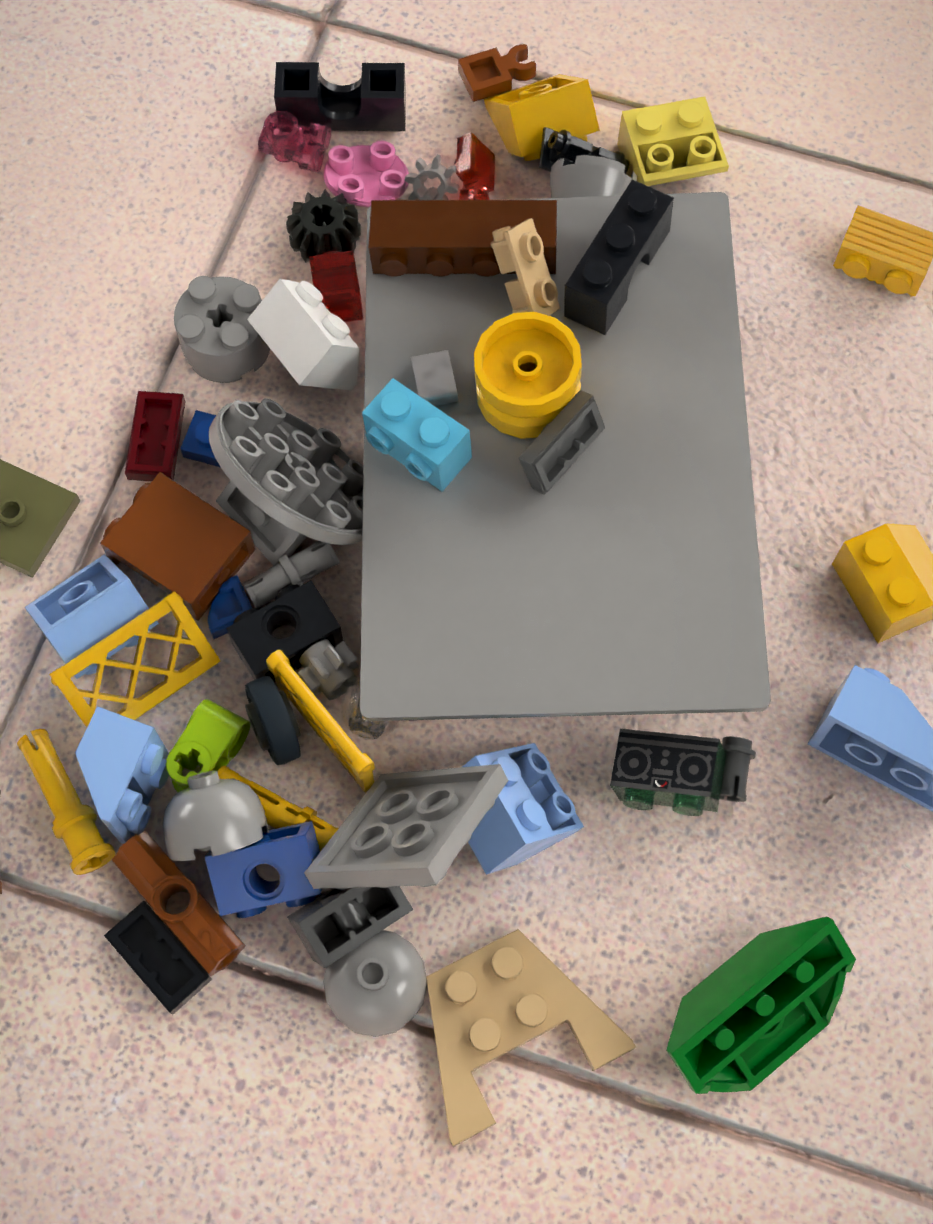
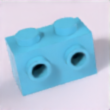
M394 378L389 381L362 411L366 430L365 436L368 442L379 452L389 454L399 461L416 478L429 482L441 492L444 491L472 458L470 430Z

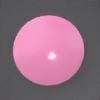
M376 141L372 145H356L351 147L338 145L331 148L328 152V161L324 167V181L333 195L337 196L343 193L347 203L371 207V200H397L408 187L409 183L405 181V177L409 172L404 162L395 155L396 149L394 145L389 142Z

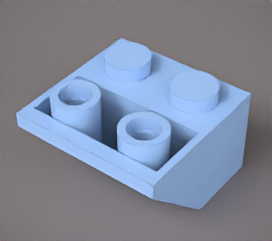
M97 706L75 754L99 818L118 841L124 844L135 834H141L149 821L151 807L148 804L156 788H163L169 777L166 769V759L169 752L154 727Z
M535 743L476 755L462 766L500 764L509 780L495 799L493 807L484 815L473 831L471 839L468 841L486 875L518 865L584 827L575 812L572 800L563 792L550 770L549 761L539 751Z

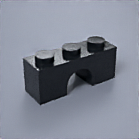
M276 62L274 100L279 130L406 131L405 63H362L361 78L357 82L350 85H336L326 81L321 76L319 62Z
M631 180L565 284L564 317L606 335L627 301L630 281L639 262L641 261L649 265L670 232L674 197Z

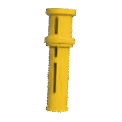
M36 729L30 731L38 746V750L33 742H30L26 734L18 740L17 746L22 751L55 817L52 822L53 833L56 838L63 839L73 859L70 867L74 874L83 875L93 872L107 864L115 856V850L112 844L104 842L95 824L97 820L95 810L89 805L82 804L56 753L47 730Z

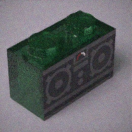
M620 729L610 786L625 806L637 810H651L653 805L670 806L674 812L687 816H701L703 810L718 812L726 753L720 739Z

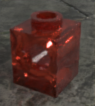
M328 251L322 255L310 256L313 286L321 292L323 296L321 302L329 312L338 316L344 322L363 320L354 252Z

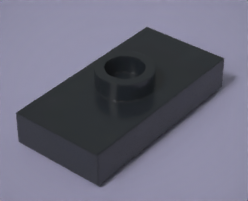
M145 901L140 903L104 935L172 1015L212 980L210 975Z

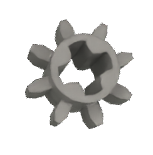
M438 154L432 163L428 165L421 157L418 158L415 166L419 174L409 173L405 177L406 182L413 184L414 191L408 197L409 200H415L416 198L419 200H449L445 193H457L460 188L458 184L451 182V176L457 169L456 166H451L447 169L441 165V155ZM438 177L441 184L437 189L435 187L427 189L424 186L427 178L434 179Z
M325 639L315 643L302 654L299 662L304 669L300 670L297 674L315 696L322 692L328 700H333L346 693L356 683L357 676L353 670L358 668L359 665L356 662L357 657L344 641L334 648L330 641Z

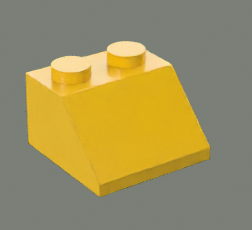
M558 74L484 99L485 107L508 153L524 157V161L540 158L544 127L557 132L565 129L572 136L584 141H588L586 135L600 131L589 81L585 78Z
M884 524L844 541L832 565L877 643L933 620V554L915 525Z

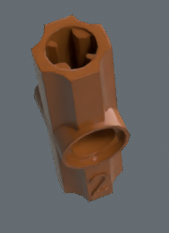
M146 830L139 835L132 836L119 847L118 852L111 859L112 862L211 977L217 972L224 970L238 957L239 953L245 948V944L201 895L193 882L169 859L168 855ZM177 892H187L190 894L189 905L183 912L179 914L167 913L166 905L168 899Z

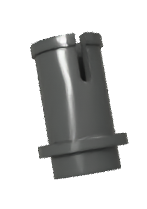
M731 736L723 737L722 745H719L717 754L720 755L714 797L723 800L727 796V801L744 802L747 797L746 787L750 760L756 757V752L752 750V741Z

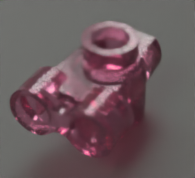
M277 111L265 119L258 140V149L260 152L273 155L279 162L292 161L298 163L299 169L319 173L325 151L330 144L331 127L311 123L310 127L298 125V120L293 114L287 111Z

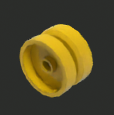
M538 312L513 313L495 321L481 334L474 351L477 404L484 418L501 433L520 439L537 438L543 428L551 423L581 390V349L571 329L558 319Z

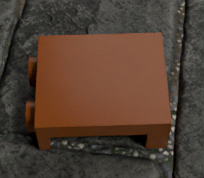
M161 472L151 483H145L139 488L134 496L132 506L121 518L114 519L108 525L104 532L103 540L100 542L106 556L115 565L122 562L166 593L170 594L175 591L183 599L184 605L197 621L200 620L212 605L221 585L235 576L256 550L250 530Z

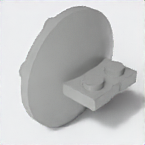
M267 398L263 399L261 403L236 400L233 403L227 404L219 411L209 427V442L217 462L230 479V482L216 502L231 519L250 530L253 543L273 566L279 563L278 558L287 555L288 558L292 556L306 537L335 545H351L362 541L363 465L355 460H351L340 449L341 441L334 433L324 428L315 429L301 419L285 412L278 403ZM334 454L346 462L342 470L339 469L333 460Z

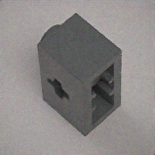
M400 886L387 888H331L287 918L312 960L326 968L411 912L413 908Z

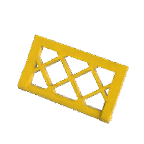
M173 591L164 597L163 600L49 675L51 676L52 684L58 686L84 725L88 727L95 712L97 699L124 703V707L117 714L135 720L221 662V660L184 605L182 597ZM169 612L172 613L177 621L174 636L148 631L149 625ZM183 631H184V633L186 634V636H187L188 638L182 637V632H183ZM134 635L139 636L133 663L106 659L107 653ZM146 637L173 642L167 669L141 665ZM180 643L193 645L200 656L180 670H174ZM92 663L98 664L92 691L77 689L70 678ZM105 665L132 670L126 696L99 692ZM139 671L165 675L164 681L139 698H133ZM83 697L90 698L89 705Z
M276 650L266 659L268 669L274 675L277 686L281 691H284L289 701L366 794L374 784V762L366 753H362L293 670L286 655L281 650Z

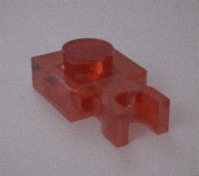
M472 132L458 137L457 158L454 165L456 166V174L463 182L459 200H490L488 193L494 191L495 154Z

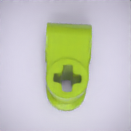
M209 699L203 700L194 710L186 729L166 759V769L172 779L176 792L178 793L189 787L187 778L208 771H218L222 766H227L242 748L250 731V721ZM197 765H199L201 769L199 773L193 771L197 767ZM185 768L188 770H192L189 773H187L186 777H184L182 771Z

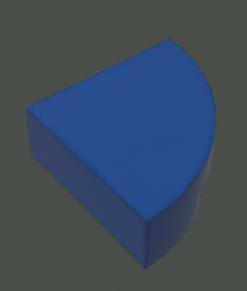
M238 575L231 577L221 585L210 607L208 625L213 639L227 634L226 628L233 624L235 618L244 611L252 609Z

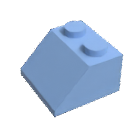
M105 554L25 606L27 612L65 664L149 609L130 579ZM158 621L149 625L148 631L158 625ZM134 635L107 653L106 659H110L109 657L125 646L132 647L137 645L139 636ZM92 663L74 675L75 678L78 679L84 674L91 675L96 673L98 664Z

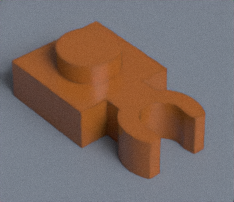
M520 44L512 47L508 54L504 56L500 55L496 47L458 59V72L472 101L475 102L512 90V79L527 81L536 76L535 61L526 64L519 63L528 60V47L526 44Z

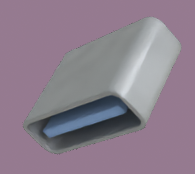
M448 350L411 357L417 392L420 397L434 406L458 402V394Z

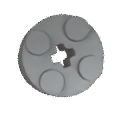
M199 276L190 282L188 289L178 300L174 311V325L184 357L193 370L202 378L219 383L235 382L242 379L241 375L252 369L255 372L265 363L270 348L247 320L262 301L260 293L255 286L232 277L210 278L208 276Z

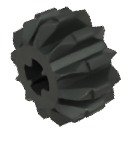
M325 189L321 197L315 198L307 192L305 203L293 202L292 215L287 216L286 227L287 232L290 234V246L294 252H301V257L305 263L317 257L318 263L323 268L327 259L333 258L340 264L343 259V253L354 254L356 241L360 240L359 236H361V224L358 222V211L355 205L347 204L343 193L330 198V194Z

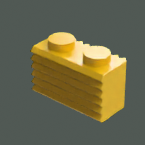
M858 205L833 266L836 269H842L846 275L852 278H867L868 281L883 284L893 293H908L910 297L916 296L933 259V232Z

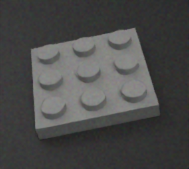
M500 764L381 774L304 874L313 889L387 888L392 886L427 887L437 885L446 875L447 869L462 847L471 839L473 831L484 815L493 807L495 799L509 780Z

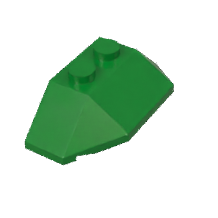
M826 916L760 933L681 998L666 1051L693 1092L696 1094H707L709 1091H751L829 1025L843 992L846 973L851 972L856 961L834 920Z

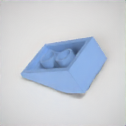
M854 665L830 700L808 745L933 812L932 727L902 689L891 684L886 675L871 668L862 669Z

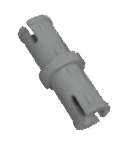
M317 541L289 558L287 555L278 558V564L262 574L243 582L242 585L255 607L260 609L274 600L285 588L296 584L301 586L314 576L338 565L340 562L329 543Z

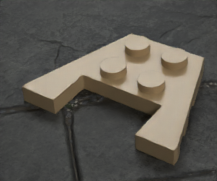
M519 929L426 976L449 1140L453 1147L496 1124L472 1075V1072L565 1022L568 1023L592 1071L601 1068L636 1048L633 1040Z

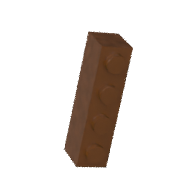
M371 200L368 248L373 274H385L392 277L404 274H431L438 277L450 274H477L484 277L501 274L494 250L490 244L494 241L492 232L507 226L513 228L530 218L533 219L536 232L542 239L543 254L549 273L556 274L557 200ZM516 271L505 274H516Z

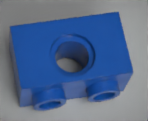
M313 821L269 830V833L263 832L264 838L258 842L225 854L212 857L211 850L207 852L204 858L220 916L236 913L238 918L252 917L264 912L269 905L286 902L287 907L303 906L313 902L316 899V895L321 894L323 889H313L304 874L320 853ZM260 864L273 866L278 871L280 879L277 881L262 879L257 873L256 866Z

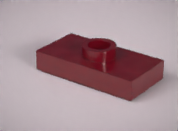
M138 391L125 467L127 480L153 481L161 472L174 481L186 402L183 394Z

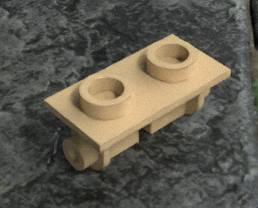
M527 219L513 228L507 226L493 231L494 241L490 244L494 250L501 274L516 271L518 279L509 280L504 283L513 309L512 312H538L550 316L559 310L557 287L551 279L543 254V242L536 232L533 219Z

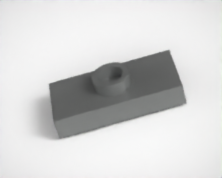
M580 390L552 422L543 428L541 434L519 457V461L532 489L545 495L605 429L593 395Z

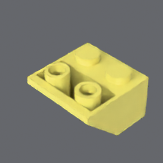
M705 96L622 111L617 145L619 151L625 155V159L630 162L626 174L631 177L634 171L637 175V182L646 186H652L728 171L729 165Z

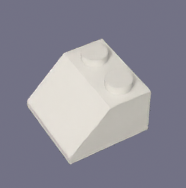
M279 279L247 320L299 385L352 391L357 385L360 348L348 335L350 332L348 325L341 318L329 312L321 302L323 300L321 292L307 281L295 282Z

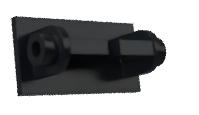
M547 127L543 128L539 168L551 172V167L554 163L563 158V166L575 164L576 156L581 155L598 156L618 161L625 165V174L628 172L630 162L625 159V155L622 152L617 151L614 153L601 147L592 146V143L572 136L565 129L557 132Z

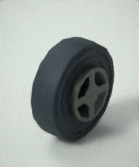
M270 676L261 677L247 683L245 691L249 704H246L245 708L261 749L263 751L268 750L276 765L286 764L299 758L301 751L298 737L301 736L293 709L284 691L278 690Z

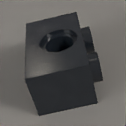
M311 580L301 586L296 584L285 588L276 596L275 601L259 610L252 608L244 611L235 618L231 626L226 628L232 645L254 680L270 676L276 682L266 663V659L276 650H281L286 655L290 666L296 671L303 667L299 662L302 654L315 643L328 639L335 648L343 641L341 626ZM290 625L295 628L293 634L287 638L279 639L272 636L273 631L279 626Z

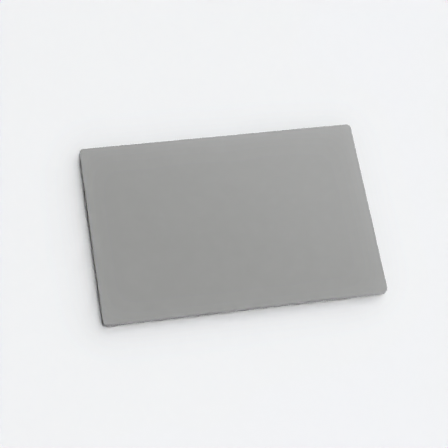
M725 193L667 194L674 197L670 232L649 265L641 261L639 262L630 281L627 301L606 335L564 317V291L566 282L621 196L515 199L557 200L556 274H550L557 287L560 309L550 316L555 317L570 328L577 339L581 349V390L594 396L605 425V429L545 495L532 489L519 461V457L536 438L520 439L501 433L486 421L477 404L474 351L483 332L495 321L513 314L504 283L509 280L518 279L517 274H496L489 277L477 274H450L443 277L431 274H404L397 277L373 274L368 248L371 207L368 208L364 409L392 378L418 395L411 357L448 350L458 394V402L437 405L435 407L470 430L472 458L444 491L441 492L429 482L416 478L403 464L389 454H383L376 450L366 439L364 425L360 712L365 720L399 721L761 712L768 708L771 701L729 199Z

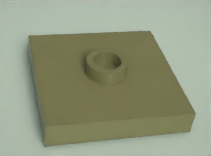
M1 459L0 563L33 578L80 503V499L76 493Z

